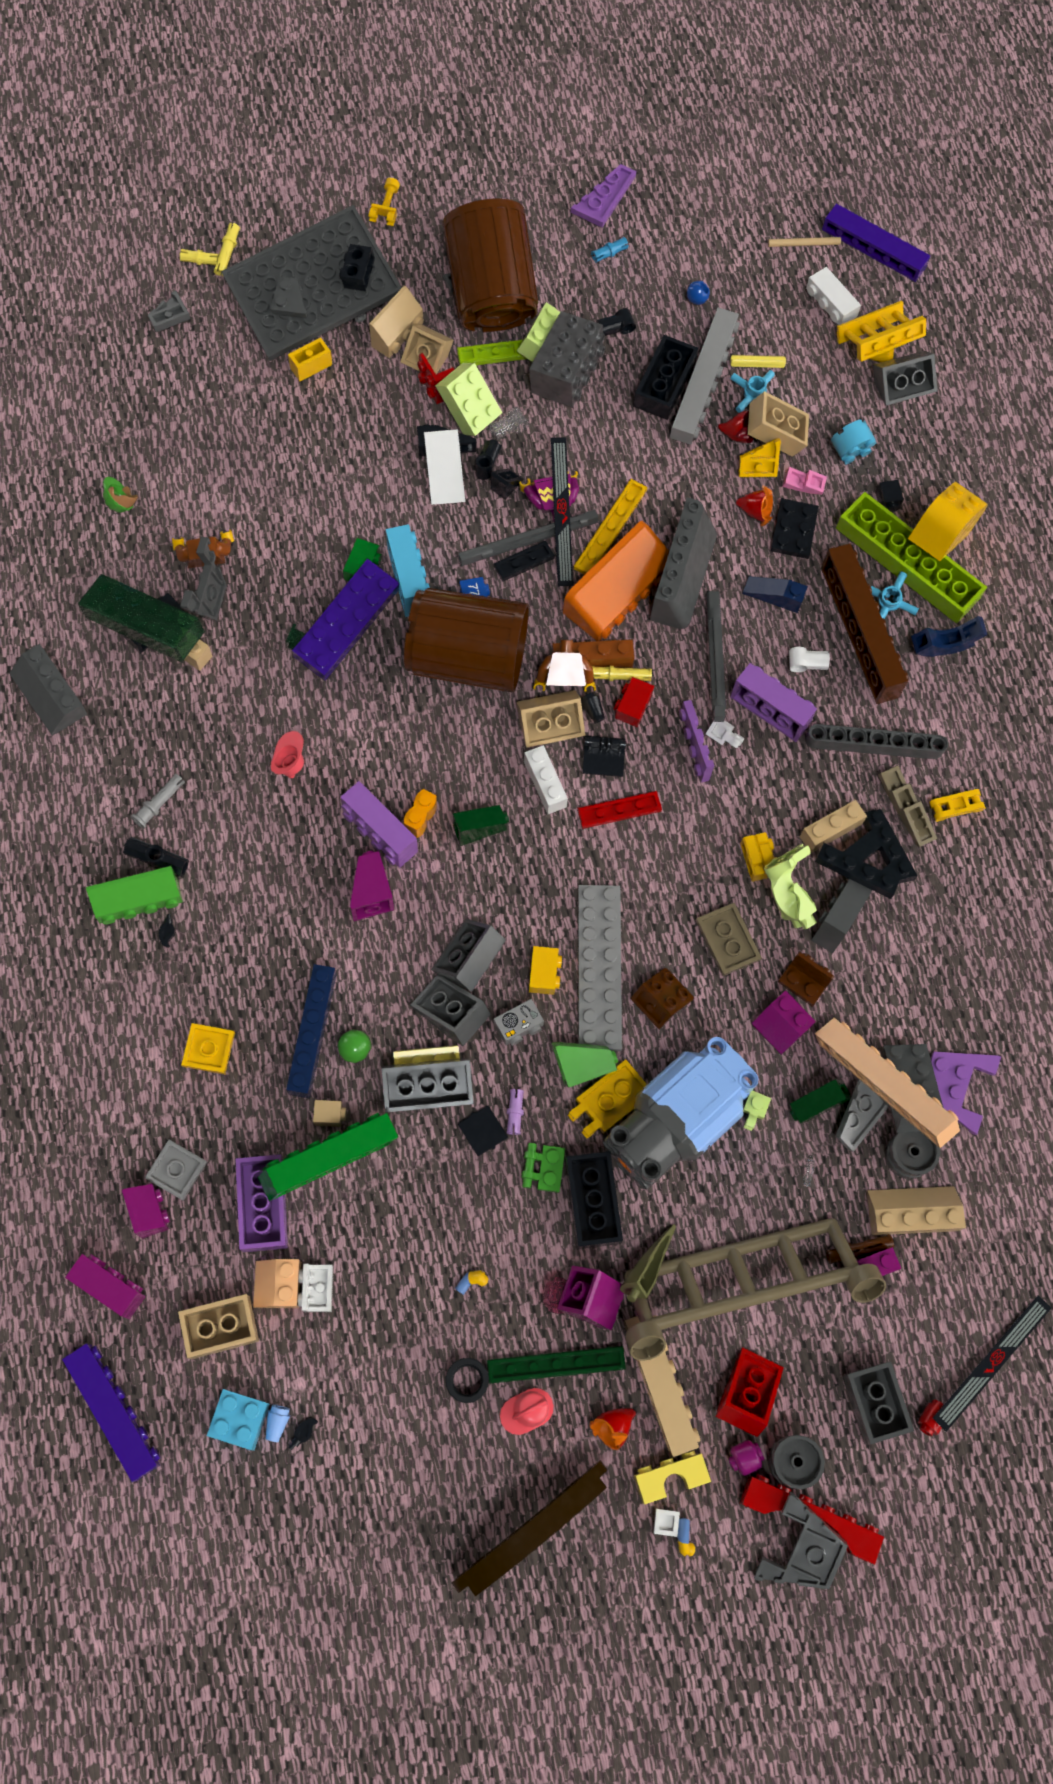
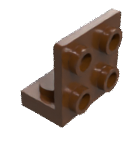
M798 952L778 980V983L813 1007L835 976L831 974L832 972L827 967L815 963L810 955Z
M664 968L643 983L630 999L660 1030L674 1014L692 1002L694 996L667 968Z

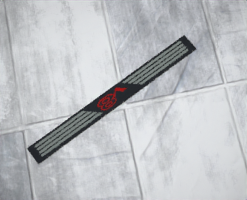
M566 437L551 438L557 580L558 587L573 586Z
M1039 1295L933 1417L946 1432L1051 1310V1307Z

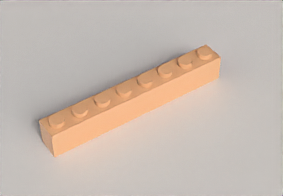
M833 1018L815 1033L819 1045L939 1148L960 1131L959 1119L954 1112L945 1110L937 1098H931L920 1084L915 1085L911 1082L910 1077L904 1071L899 1072L891 1060L881 1057L879 1051L874 1046L869 1047L859 1034L855 1035L852 1033L845 1022L840 1023L837 1019Z

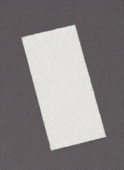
M458 429L424 432L431 504L465 502Z

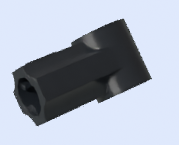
M628 308L620 309L613 316L596 320V323L603 325V334L605 336L617 332L628 334L636 329V324Z
M494 439L486 441L481 454L476 458L475 474L481 480H488L491 477L495 463L502 450V445Z

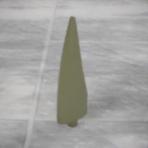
M675 1224L671 1225L648 1248L623 1282L620 1291L628 1295L627 1299L630 1302H635L637 1298L647 1299L657 1281L661 1264L674 1234Z

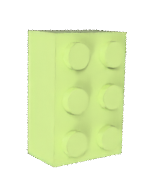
M462 363L435 385L462 433L465 435L476 436L502 414L500 407L475 363Z

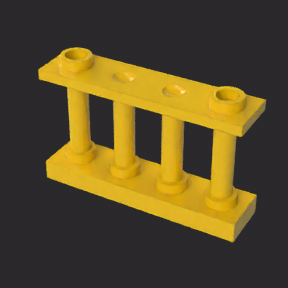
M903 301L888 305L837 326L838 344L851 340L857 345V359L861 362L926 336V318L923 316L912 320L903 315ZM899 321L902 324L893 326L891 323ZM881 327L885 329V331H882L880 333L875 331L876 329H879ZM867 334L870 337L861 339L859 336Z

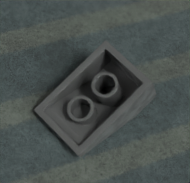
M439 974L434 977L410 1004L421 1016L461 1046H464L491 1015L481 999Z

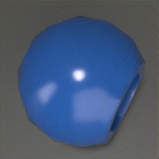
M703 281L692 282L686 292L687 299L694 305L704 304L710 295L709 288Z

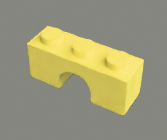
M694 1450L682 1454L683 1459L674 1462L673 1458L659 1462L661 1467L652 1469L651 1465L637 1469L639 1474L634 1475V1479L642 1504H648L667 1497L664 1482L671 1474L681 1476L686 1489H692L711 1482L703 1455L700 1453L696 1454Z

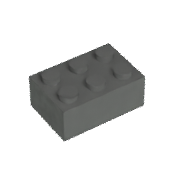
M891 1361L842 1375L864 1445H871L914 1431Z

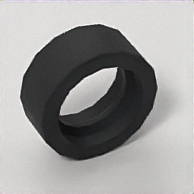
M461 1358L455 1361L449 1367L445 1377L446 1388L449 1394L456 1401L462 1403H473L481 1399L486 1393L489 1384V1376L485 1366L473 1358ZM467 1366L476 1369L481 1377L480 1387L476 1392L469 1395L460 1393L454 1386L455 1373L460 1368Z

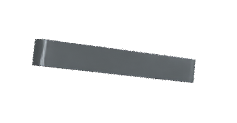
M824 724L812 725L805 738L806 744L814 749L925 759H939L948 748L947 739L941 735ZM812 734L818 735L820 739L814 738ZM832 736H836V737H838L840 740L837 741V740L833 739ZM852 738H857L860 742H855ZM873 740L879 741L880 744L874 743ZM893 742L899 743L900 746H896ZM913 743L918 744L920 748L915 747ZM933 745L938 746L940 750L934 748Z

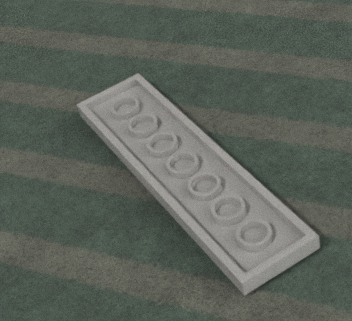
M578 885V1044L607 1046L611 1051H622L620 886Z

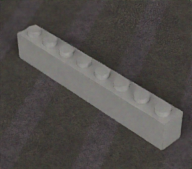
M717 308L674 420L670 438L690 445L694 438H698L701 429L698 427L699 423L703 424L707 412H704V410L710 407L712 401L710 394L716 391L718 384L716 378H720L724 367L721 365L726 363L729 355L727 349L732 348L735 339L732 335L733 333L737 334L740 322H737L738 313Z

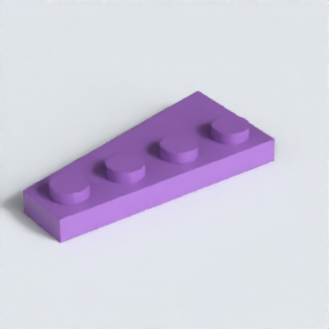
M620 164L605 177L601 184L598 183L589 195L586 194L582 197L581 202L577 205L574 204L571 207L570 213L603 228L635 179L637 171Z
M683 701L682 708L679 710L680 720L685 722L686 740L689 739L691 744L689 746V753L696 762L694 765L695 775L700 777L701 782H706L710 779L714 763L713 760H709L708 746H703L704 735L702 729H697L696 727L698 726V718L692 701Z

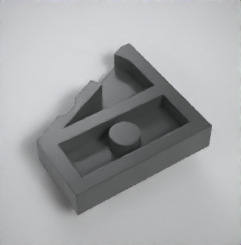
M176 290L171 293L172 297L167 302L163 300L156 309H153L148 314L149 321L155 332L191 319Z

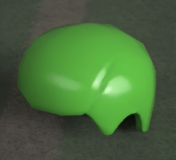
M353 1029L345 1032L340 1037L337 1047L339 1055L345 1061L357 1063L367 1057L372 1049L370 1037L364 1031Z

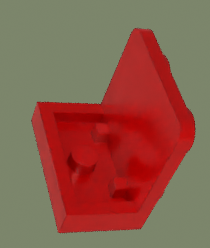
M421 353L417 362L420 370L418 378L422 385H426L427 394L430 399L433 398L436 404L444 402L435 385L455 369L452 367L435 374L425 355Z

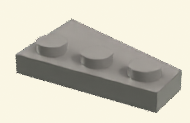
M859 1079L836 1133V1138L848 1151L852 1152L855 1151L890 1106Z

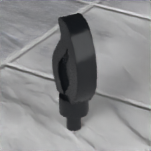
M167 914L164 924L159 928L160 942L166 948L170 947L169 941L176 933L172 924L171 914Z
M311 1418L298 1425L295 1430V1437L291 1440L292 1444L289 1448L292 1450L295 1446L298 1447L301 1443L310 1440L313 1426L318 1424V1421Z

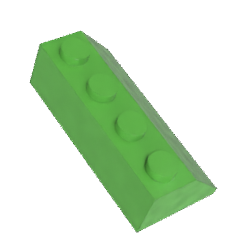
M171 866L86 887L95 918L99 923L112 924L116 919L120 918L132 919L137 916L136 914L144 912L146 914L155 913L157 909L163 907L168 909L175 908L179 903H183L179 882Z

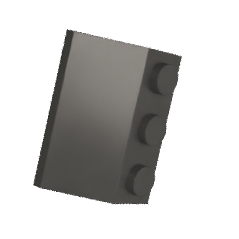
M921 351L873 364L874 382L886 406L938 392L935 355L933 353Z
M465 919L431 970L462 989L472 992L484 972L489 968L496 954L501 950L506 939L491 925Z

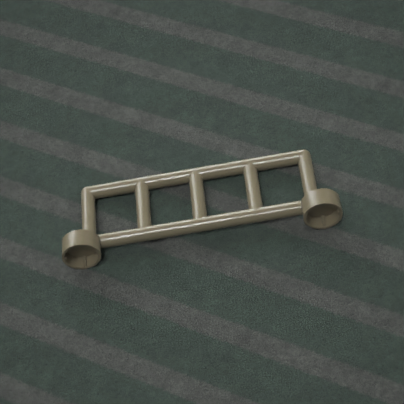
M829 1218L663 1261L658 1277L678 1272L691 1307L653 1317L647 1299L637 1298L633 1304L640 1323L632 1326L627 1331L625 1339L631 1356L636 1360L646 1361L659 1356L665 1350L666 1341L662 1333L663 1329L845 1282L854 1301L866 1303L877 1299L884 1293L886 1282L876 1265L858 1264L837 1220ZM828 1233L844 1267L807 1277L792 1242ZM779 1246L794 1281L756 1290L741 1255ZM728 1259L743 1294L705 1304L691 1268ZM631 1270L626 1271L624 1275L625 1279L627 1278Z

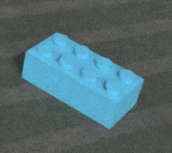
M408 524L386 529L387 550L395 580L399 582V595L405 617H409L416 591L418 589L425 590L430 588L429 583H426L425 568L421 566V554L419 548L417 549L415 532H411Z

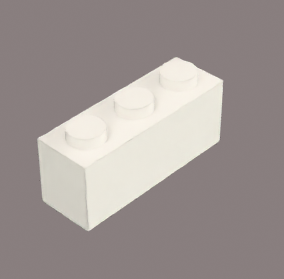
M827 267L809 277L806 287L808 294L817 300L819 306L825 309L833 322L841 325L858 316L861 307L860 303Z
M544 745L525 752L524 763L547 814L566 808L568 798Z

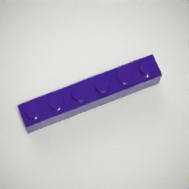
M837 203L825 218L823 231L834 237H841V241L914 282L918 280L927 267L931 257L929 254Z
M86 1343L62 1360L131 1482H136L159 1467L160 1463L158 1460L161 1457L154 1446L150 1448L146 1441L149 1436L144 1427H138L134 1419L137 1418V1415L131 1406L127 1407L123 1401L125 1398L123 1390L119 1385L115 1387L111 1379L114 1377L112 1371L107 1365L104 1367L101 1363L100 1358H102L100 1350L96 1345L92 1347L91 1344Z

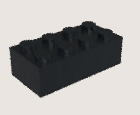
M663 335L635 392L633 407L668 420L695 365L699 348Z
M611 1151L566 1156L565 1166L577 1250L621 1244L623 1236Z

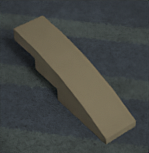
M899 765L879 773L878 776L891 803L916 845L921 847L936 840L937 836L921 801H917L910 783L906 784Z

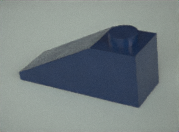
M749 576L742 594L798 613L808 586L788 579Z

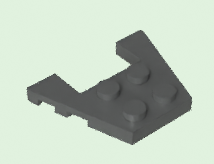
M201 537L196 551L204 563L203 571L199 575V585L195 592L190 590L184 591L180 607L208 620L217 621L227 585L220 566L215 565L216 555L214 551L209 549L210 539L208 537Z
M789 1492L782 1509V1515L802 1523L803 1527L786 1566L762 1556L755 1571L754 1579L758 1581H763V1579L773 1580L775 1583L782 1584L784 1582L797 1583L798 1586L830 1589L848 1544L794 1493Z

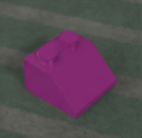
M785 990L752 1022V1025L782 1055L816 1021Z
M153 1184L122 1190L136 1235L144 1239L169 1229L167 1223L170 1222V1217L167 1210L162 1209L161 1202L164 1201L160 1188L156 1189Z

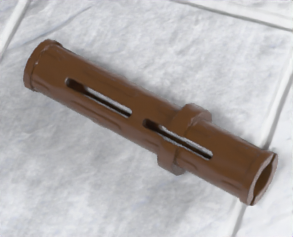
M890 1234L855 1244L848 1243L852 1251L856 1250L853 1252L855 1257L894 1248V1241ZM878 1244L877 1246H873V1247H869V1248L863 1249L864 1247H868V1246H872V1245ZM836 1248L826 1250L829 1264L842 1261Z

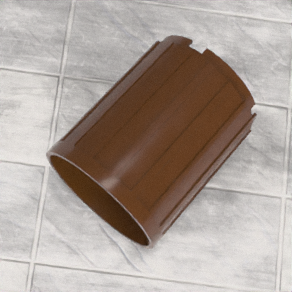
M493 198L466 203L450 211L444 217L442 226L458 318L462 321L463 327L473 332L475 327L482 328V331L487 333L509 330L526 324L525 319L529 316L533 319L537 315L539 302L524 207L513 200Z
M433 588L418 589L413 598L408 619L410 626L409 633H406L405 670L413 672V675L514 693L523 661L528 629L529 603Z

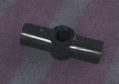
M133 837L127 839L124 845V855L150 864L155 869L171 866L175 875L180 877L188 869V859L166 851L159 845H151ZM155 854H161L157 860H152Z

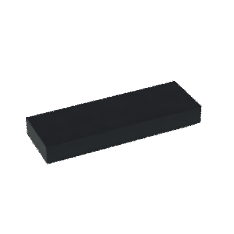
M545 540L494 563V568L502 582L555 559V555Z

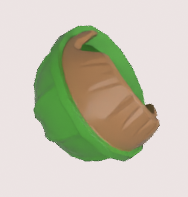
M108 476L104 478L103 498L106 506L110 510L119 513L131 510L138 499V495L132 496L130 488L128 486L124 487L113 477Z

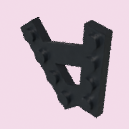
M882 809L864 812L867 816L864 824L869 832L845 851H840L823 843L815 862L892 899L898 884L914 881L918 875ZM878 850L887 865L882 870L864 862Z

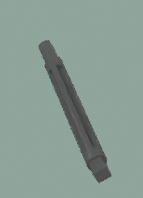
M595 510L570 517L571 531L598 523V515ZM555 523L458 553L461 566L468 565L555 537Z
M708 591L706 599L712 711L714 722H724L726 699L720 592Z

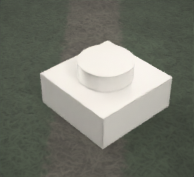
M655 1508L653 1534L677 1537L680 1512Z

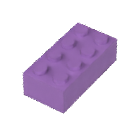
M751 663L736 680L730 698L795 742L798 741L808 728L817 710L812 702L804 700L793 689L786 688L778 679L770 677L760 667L754 666Z
M360 781L340 797L344 818L349 823L353 821L358 826L356 827L358 832L363 837L367 835L372 840V846L377 851L382 850L386 854V860L391 865L396 864L400 868L418 852L417 838Z
M281 1154L236 1158L239 1249L243 1253L288 1248L285 1195L269 1202L258 1179L266 1164L276 1159L282 1162L283 1157Z

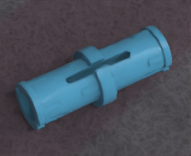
M622 237L612 243H606L604 247L591 252V255H595L592 256V259L595 263H598L609 256L610 258L614 257L616 253L628 249L629 245H625L628 243L627 239Z

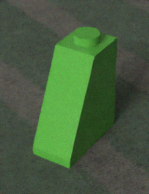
M563 1042L551 1043L563 1082L568 1088L617 1070L616 1063H618L616 1053L607 1046Z

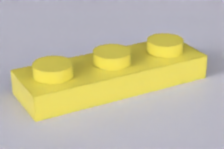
M458 1045L393 1051L394 1065L460 1059Z

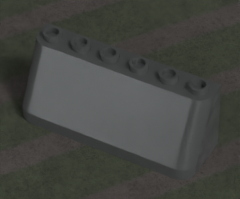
M686 498L650 617V621L678 629H685L690 625L717 538L716 529L703 504L698 500Z

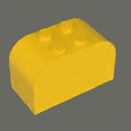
M955 481L932 502L908 539L938 561H941L969 535L988 504Z

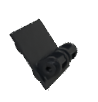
M585 735L582 774L623 777L626 749L625 739Z

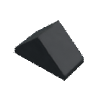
M510 468L493 471L490 489L506 500L519 486V481L522 483L524 478Z

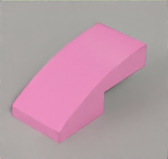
M789 467L785 473L783 487L822 495L827 476L811 470L804 473Z

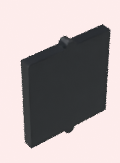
M489 1105L476 1113L472 1112L470 1117L458 1123L459 1128L477 1157L490 1149L494 1150L496 1145L509 1138Z

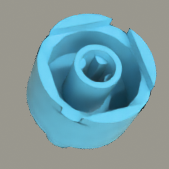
M857 420L842 428L844 431L840 435L837 432L831 438L833 446L845 465L853 462L858 455L865 457L872 452L870 448L877 443L865 420L863 422L862 420Z

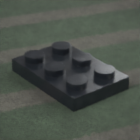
M781 498L771 551L809 559L819 506Z

